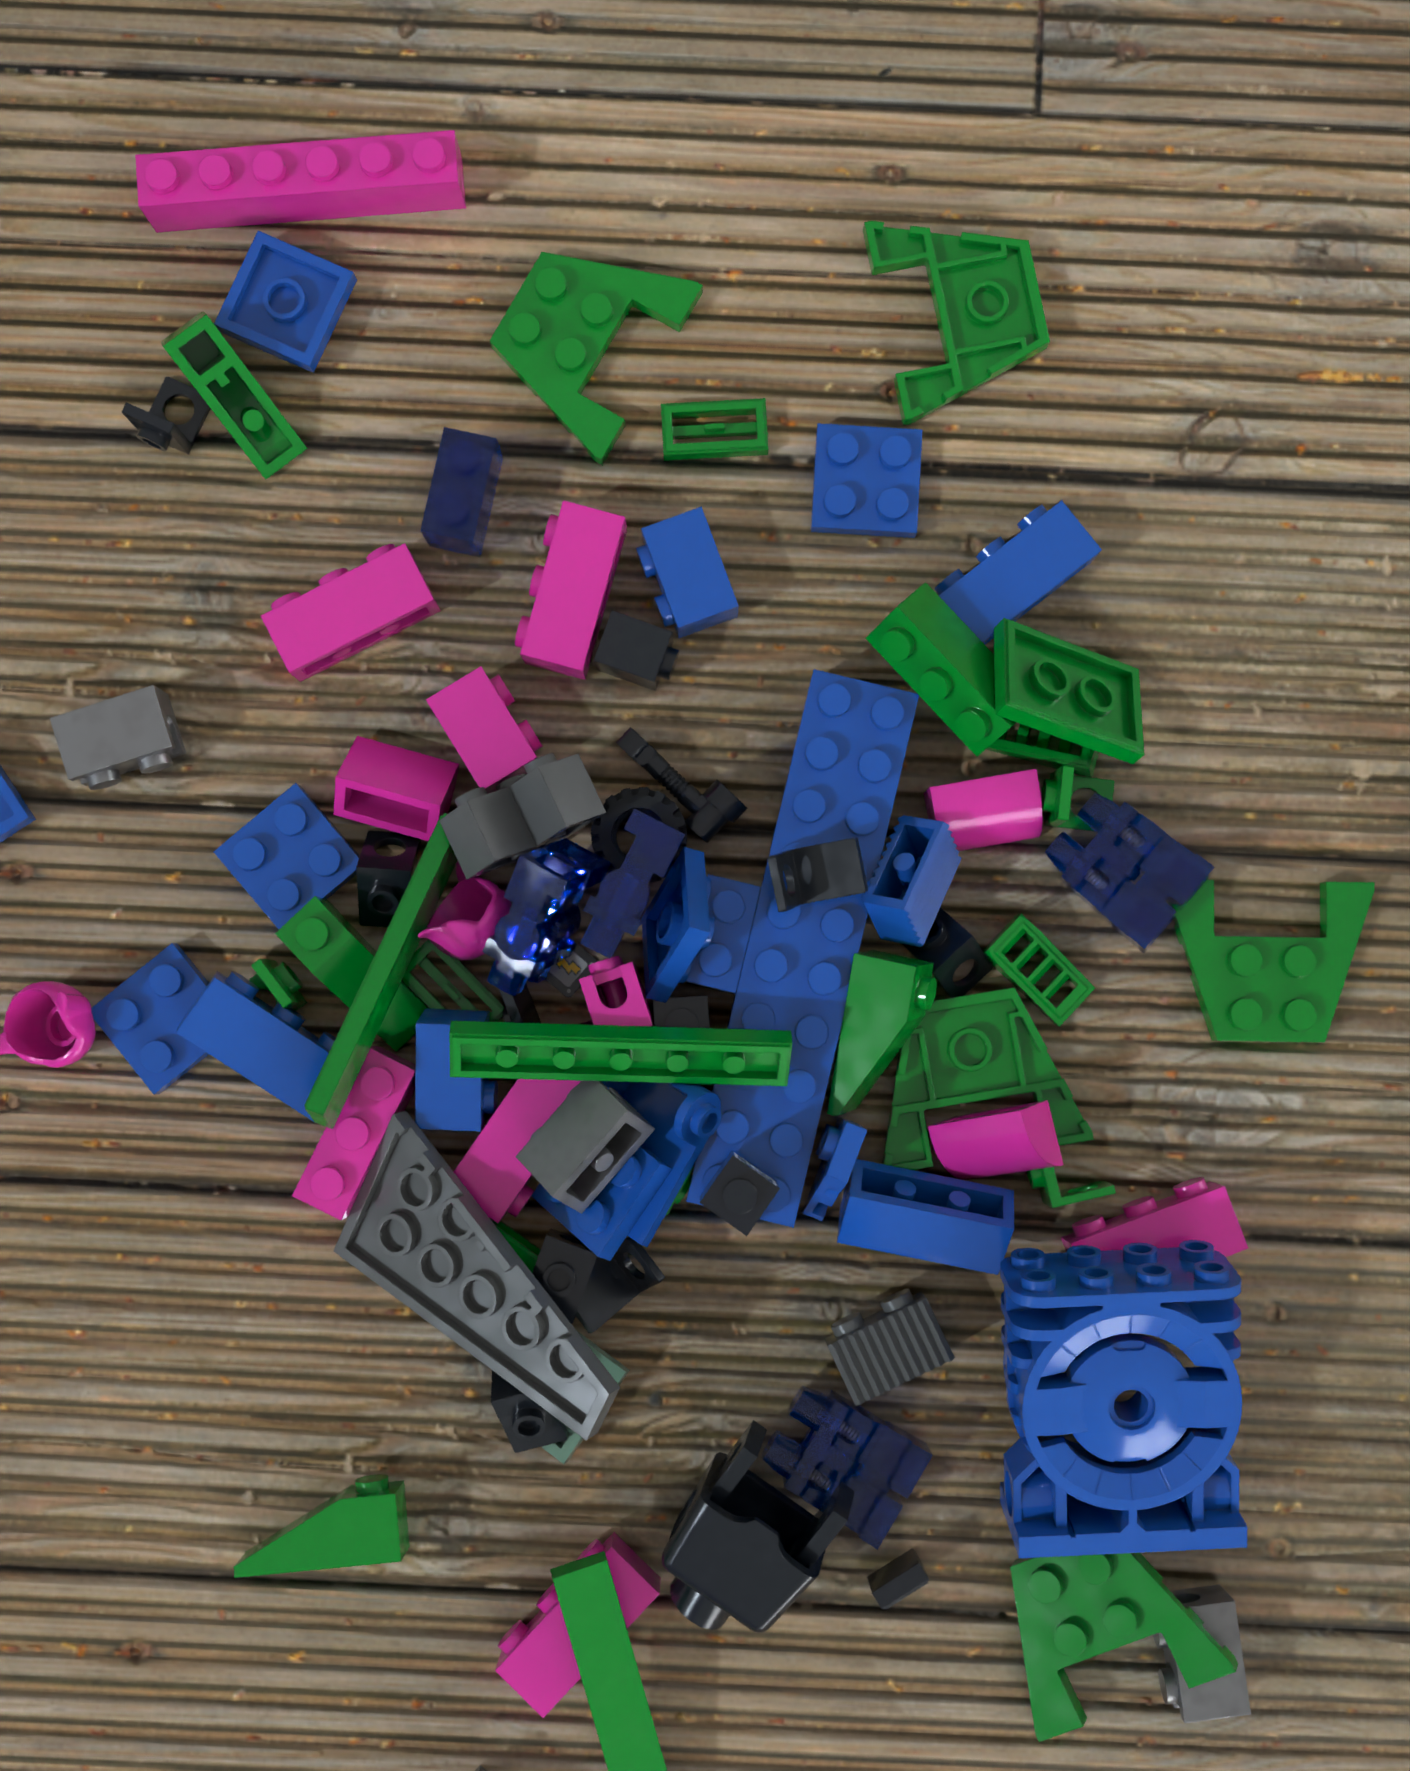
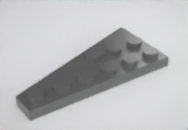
M406 1110L394 1113L337 1241L334 1252L587 1441L598 1433L620 1386Z

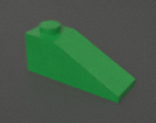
M204 311L161 341L164 349L265 480L308 449Z
M314 896L275 934L314 976L350 1008L377 951L327 899ZM403 980L377 1033L395 1052H398L416 1035L417 1020L425 1008L430 1009Z
M877 950L854 953L827 1114L839 1116L857 1109L924 1018L925 1011L932 1007L937 990L936 979L932 978L934 963Z
M385 1474L357 1478L355 1485L347 1487L246 1551L234 1565V1578L401 1562L410 1547L404 1480L389 1482L388 1475Z

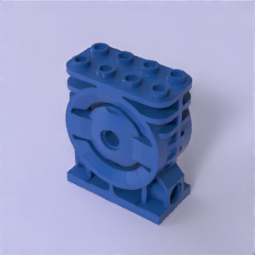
M1201 1240L1183 1241L1179 1244V1247L1157 1248L1148 1243H1130L1125 1245L1123 1250L1101 1251L1097 1247L1078 1245L1068 1248L1067 1252L1044 1253L1035 1248H1020L1012 1251L1010 1257L1000 1262V1277L1004 1284V1292L1001 1293V1310L1005 1317V1324L1001 1327V1340L1004 1345L1003 1370L1007 1404L1020 1438L1004 1453V1482H1000V1503L1018 1557L1039 1558L1247 1548V1525L1239 1513V1468L1229 1454L1236 1439L1242 1416V1390L1239 1376L1233 1363L1235 1359L1241 1356V1344L1234 1334V1330L1241 1326V1310L1234 1301V1297L1241 1293V1277L1227 1258L1219 1251L1214 1250V1246L1211 1243ZM1142 1334L1159 1337L1172 1343L1182 1350L1195 1366L1199 1367H1184L1175 1353L1165 1344ZM1136 1390L1130 1399L1122 1402L1115 1401L1122 1392ZM1073 1434L1079 1443L1069 1441L1063 1436L1060 1437L1058 1435Z

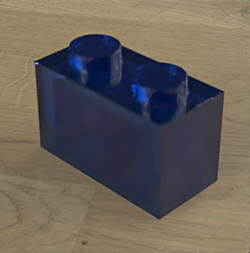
M444 427L420 530L430 547L481 557L503 461V455L497 438Z

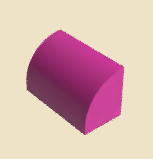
M357 736L335 778L333 815L429 841L440 816H443L444 813L448 814L456 785L459 764Z
M1037 769L933 786L924 792L928 819L943 821L950 825L948 830L952 832L951 837L954 838L953 843L957 845L956 850L958 851L1039 838L1041 835L1043 815Z
M1048 1100L959 1115L928 1126L933 1148L941 1164L951 1175L961 1180L1064 1165Z

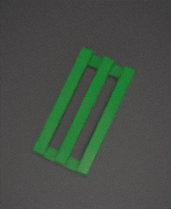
M766 398L661 404L664 461L768 455ZM756 415V422L672 426V419ZM757 435V439L673 444V440Z
M429 939L414 953L402 980L430 1009L447 1008L412 973L418 965L462 1010L479 1011L427 958L434 951L492 1010L490 1012V1022H498L503 1018V1008L505 1006L460 960L440 951Z

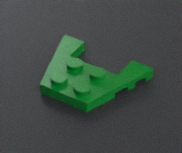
M879 221L864 222L863 235L872 275L919 266L926 267L946 364L895 374L894 385L903 426L918 421L1047 349L1050 338L1029 240L962 232L961 236L931 233L930 228L910 226V230L884 227V222Z
M541 252L492 335L490 344L492 349L532 393L538 396L557 416V420L569 433H572L587 449V453L595 462L603 465L626 426L625 419L581 395L632 307L680 332L703 293V285L692 280Z
M1161 880V890L1164 899L1168 900L1176 924L1174 929L1179 944L1183 945L1192 972L1190 977L1212 1041H1326L1375 891V882L1320 883V937L1312 938L1215 936L1214 880Z
M1015 987L935 1000L932 1007L925 1011L924 1018L899 1050L882 1164L910 1170L933 1167L924 1111L927 1109L1029 1092L1033 1093L1034 1102L1048 1100L1059 1146L1094 1140L1089 1124L1083 1119L1072 1098L1073 1095L1064 1078H1061L1047 1052L1048 1048Z
M1141 1553L1019 1558L1010 1566L1035 1735L1039 1742L1081 1728L1087 1720V1716L1064 1670L1065 1667L1157 1633L1163 1634L1189 1689L1235 1673L1237 1670L1238 1662L1233 1653L1225 1645L1221 1647L1203 1627L1204 1622L1189 1606L1184 1607L1162 1583L1163 1577Z

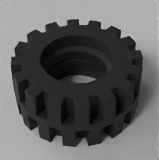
M648 787L626 788L614 796L611 795L605 800L603 805L606 813L594 820L591 826L592 847L598 862L605 871L620 881L624 880L625 873L634 874L641 882L638 883L639 885H648L649 883L666 878L683 847L687 846V827L678 806L666 797L665 794L658 790H650ZM638 814L652 817L658 822L662 830L660 847L651 856L641 859L627 856L620 850L617 844V832L621 823L626 818Z

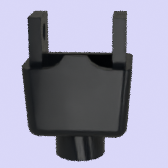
M754 1420L728 1455L719 1452L714 1456L679 1512L669 1541L662 1553L663 1567L675 1576L670 1585V1594L674 1604L689 1621L705 1629L715 1630L721 1628L729 1616H732L756 1633H764L770 1629L818 1577L825 1550L848 1521L855 1494L853 1489L840 1482L814 1516L754 1474L749 1468L757 1459L767 1432L766 1428Z

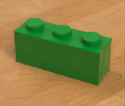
M926 582L901 602L865 638L976 757L1016 723L995 715L994 654Z

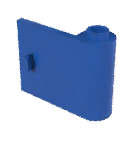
M601 1081L608 1089L611 1087L616 1090L655 1128L643 1145L672 1168L627 1235L640 1245L648 1247L708 1138L715 1133L720 1125L722 1116L721 1100L718 1095L700 1084Z

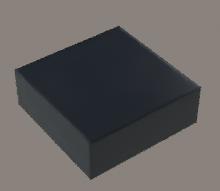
M914 1548L867 1576L871 1592L882 1610L884 1608L887 1610L928 1584L929 1581L924 1565Z

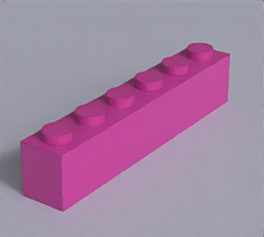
M455 130L135 155L138 207L157 233L466 209L463 161Z

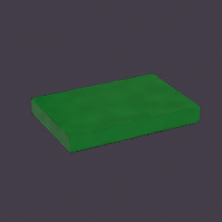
M1003 618L994 627L995 715L1130 764H1134L1145 755L1138 668Z

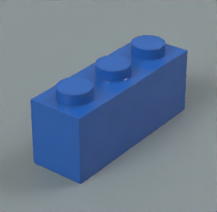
M1062 500L1048 511L1042 504L1035 508L1017 524L1021 529L1019 534L1007 543L1002 537H998L978 553L976 558L980 562L979 565L966 575L960 569H957L934 588L939 597L985 645L994 639V627L1003 618L1016 622L1088 566L1102 551Z
M217 971L179 1024L176 1033L314 1122L305 1110L304 1104L336 1037L323 1032L320 1038L302 1027L305 1018L295 1010L284 1009L279 1002L273 1008L255 996L260 989L242 975L232 971L226 977Z
M856 1159L840 1204L837 1243L998 1275L1000 1272V1262L1004 1260L1014 1232V1190Z

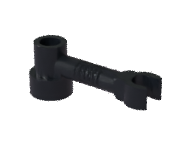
M631 727L616 742L655 780H658L660 784L662 783V786L666 787V790L670 791V794H673V797L677 798L691 813L685 820V823L706 843L729 820L734 823L748 809L718 779L701 794Z

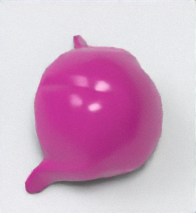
M457 861L456 875L458 884L439 905L430 919L428 928L420 932L418 938H428L434 946L452 958L473 960L489 953L504 938L511 926L513 904L510 897L491 881L479 878L478 876L467 880Z
M43 981L24 987L12 997L5 1013L3 1033L0 1034V1055L15 1054L31 1064H42L53 1068L64 1067L77 1062L88 1053L95 1039V1022L90 1002L77 989L62 982Z

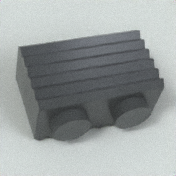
M909 1289L898 1291L880 1302L883 1310L864 1319L860 1312H856L841 1318L831 1325L833 1334L824 1339L855 1406L861 1405L875 1396L882 1395L896 1386H901L903 1383L911 1381L915 1377L940 1367L955 1358L922 1291L914 1295L911 1294Z

